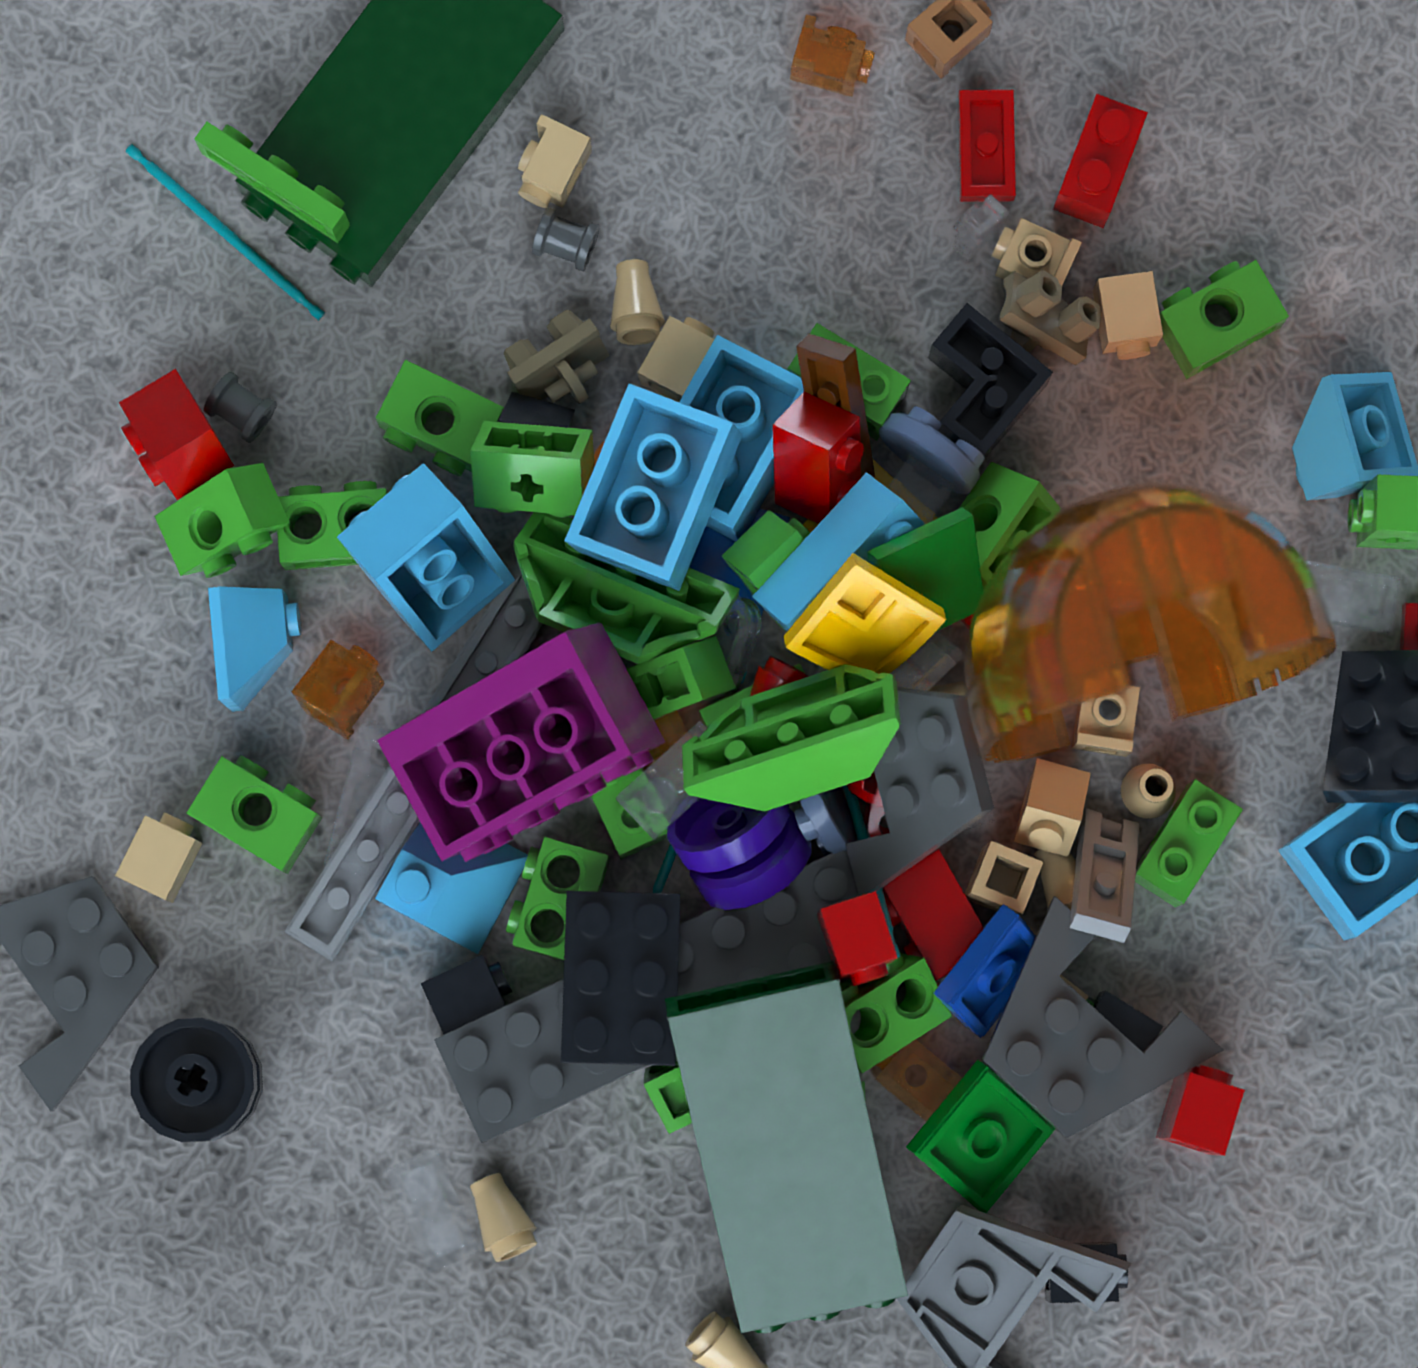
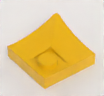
M852 553L786 632L784 641L787 649L828 670L847 664L866 668L879 674L882 672L889 674L911 657L946 621V617L941 606Z

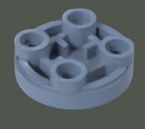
M914 406L909 414L904 412L891 413L883 426L879 428V435L888 448L908 466L933 483L958 494H969L980 479L978 468L985 460L983 454L963 440H957L954 443L938 431L941 423L932 414L920 407Z
M838 787L800 800L802 807L795 810V817L807 841L816 839L824 856L831 853L836 854L844 850L847 852L846 843L856 841V833L849 807L841 788Z

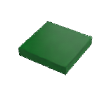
M963 507L867 551L870 564L944 609L946 621L937 631L985 609L974 517Z
M977 1060L907 1144L906 1148L978 1211L987 1213L1055 1131V1128L988 1066Z

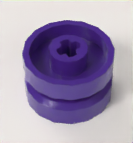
M688 795L676 807L667 824V839L679 859L690 870V877L699 892L710 906L723 910L747 908L771 898L786 888L801 873L811 855V840L807 841L796 821L795 813L789 808V804L768 811H760Z

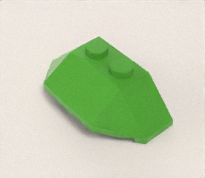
M533 512L514 540V551L537 621L562 632L602 623L619 656L637 664L715 634L739 596V588L692 568L688 569L680 591L579 553L564 541L573 521L571 517H554L549 513Z
M844 664L740 700L714 720L700 737L694 736L682 745L683 789L689 796L768 811L870 777L900 726L896 679L892 674L884 672L879 674L866 668Z

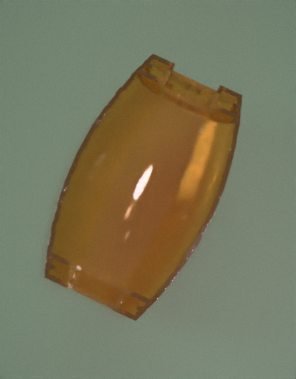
M1175 483L1136 484L1105 490L1063 507L1029 532L1000 563L978 601L970 625L964 656V700L978 757L985 759L987 762L994 761V763L1011 764L1067 749L1071 743L1061 708L1124 692L1131 685L1127 665L1155 659L1172 722L1224 709L1256 696L1257 692L1254 681L1259 679L1262 691L1279 686L1275 673L1276 670H1279L1282 682L1292 680L1324 662L1336 651L1337 644L1328 608L1313 572L1298 549L1269 520L1247 505L1209 489Z

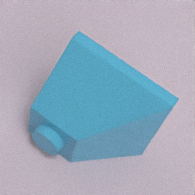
M1392 372L1331 374L1323 377L1292 446L1296 461V477L1304 490L1306 501L1331 499L1357 493L1377 474L1418 476V465Z
M208 588L218 700L232 712L243 711L293 651L292 636L301 635L298 603H289L288 596L283 589Z
M420 822L401 849L375 899L468 950L479 954L523 872L528 855L506 843L468 862L463 860L461 854L441 861Z

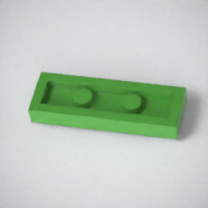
M206 121L194 138L200 152L204 156L338 243L350 227L346 213L342 210L345 203L337 195L321 185H317L314 190L296 180L299 175L297 170L275 155H271L268 160H265L250 150L253 142L237 129L225 125L221 131Z

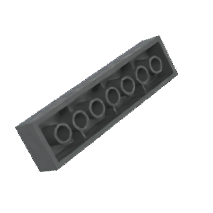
M846 850L836 854L831 853L805 865L801 873L786 888L765 901L740 909L723 910L714 908L681 923L679 931L678 996L830 962L831 958L817 914L822 908L859 897ZM564 979L434 1039L481 1143L492 1140L649 1065L561 1063Z

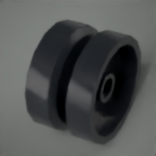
M206 1018L176 1019L155 1029L138 1048L130 1069L131 1097L140 1117L158 1134L179 1142L217 1141L238 1131L254 1114L263 1091L262 1064L253 1044L236 1028ZM199 1069L205 1071L201 1078L208 1080L205 1090H194L190 1084L191 1075Z

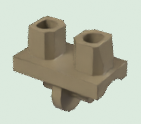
M1044 270L1029 279L1016 271L1005 277L1003 287L1006 289V300L1000 312V320L1005 326L1012 329L1010 338L1028 352L1039 345L1045 350L1049 349L1075 366L1086 359L1088 338L1100 328V305L1086 296L1078 298L1071 304L1061 299L1062 286L1058 279Z
M566 309L550 320L547 329L554 342L539 352L536 351L528 339H520L504 350V356L510 369L507 374L517 393L540 400L548 397L552 403L569 392L578 404L589 399L582 384L598 374L595 365L610 355L599 336V330L589 318L583 322L574 313Z

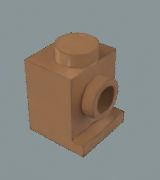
M936 0L908 24L905 41L942 79L949 73L952 67L990 35L993 21L990 19L992 13L984 0ZM947 25H955L961 30L962 35L956 40H951L942 29Z

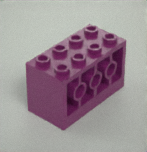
M602 623L563 632L377 740L441 861L461 854L465 862L503 846L513 840L514 835L528 828H534L561 813L560 809L596 794L607 787L606 783L623 775L627 776L654 761L650 750L666 742Z

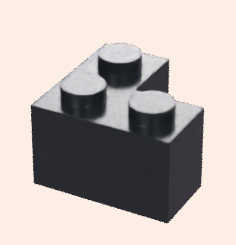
M968 303L965 304L933 342L928 355L930 361L966 389L940 420L941 427L938 431L954 443L957 440H963L971 444L986 459L1044 390L1053 374L1050 369Z

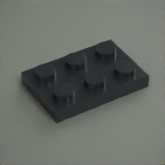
M1418 650L1342 651L1322 790L1327 803H1418Z
M566 891L561 1063L676 1066V1052L667 1018L665 999L678 996L680 894Z

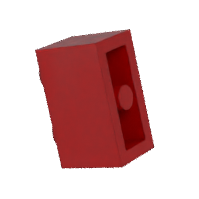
M1096 93L1053 210L1104 228L1148 112Z
M176 368L119 402L129 420V423L121 427L123 433L138 456L147 452L138 458L142 467L155 487L165 481L176 500L192 492L225 469L234 466Z
M803 392L772 424L775 504L819 524L861 479V458L864 446L861 443L860 416Z
M940 850L926 856L882 887L892 926L900 924L910 944L902 948L904 954L924 957L935 981L950 973L984 929Z
M876 891L819 910L817 918L831 961L834 962L838 979L850 976L853 986H857L889 974L886 964L892 963L898 957Z
M1204 1065L1193 1067L1191 1072H1184L1173 1079L1156 1138L1208 1155L1225 1156L1245 1090L1231 1085L1232 1074Z

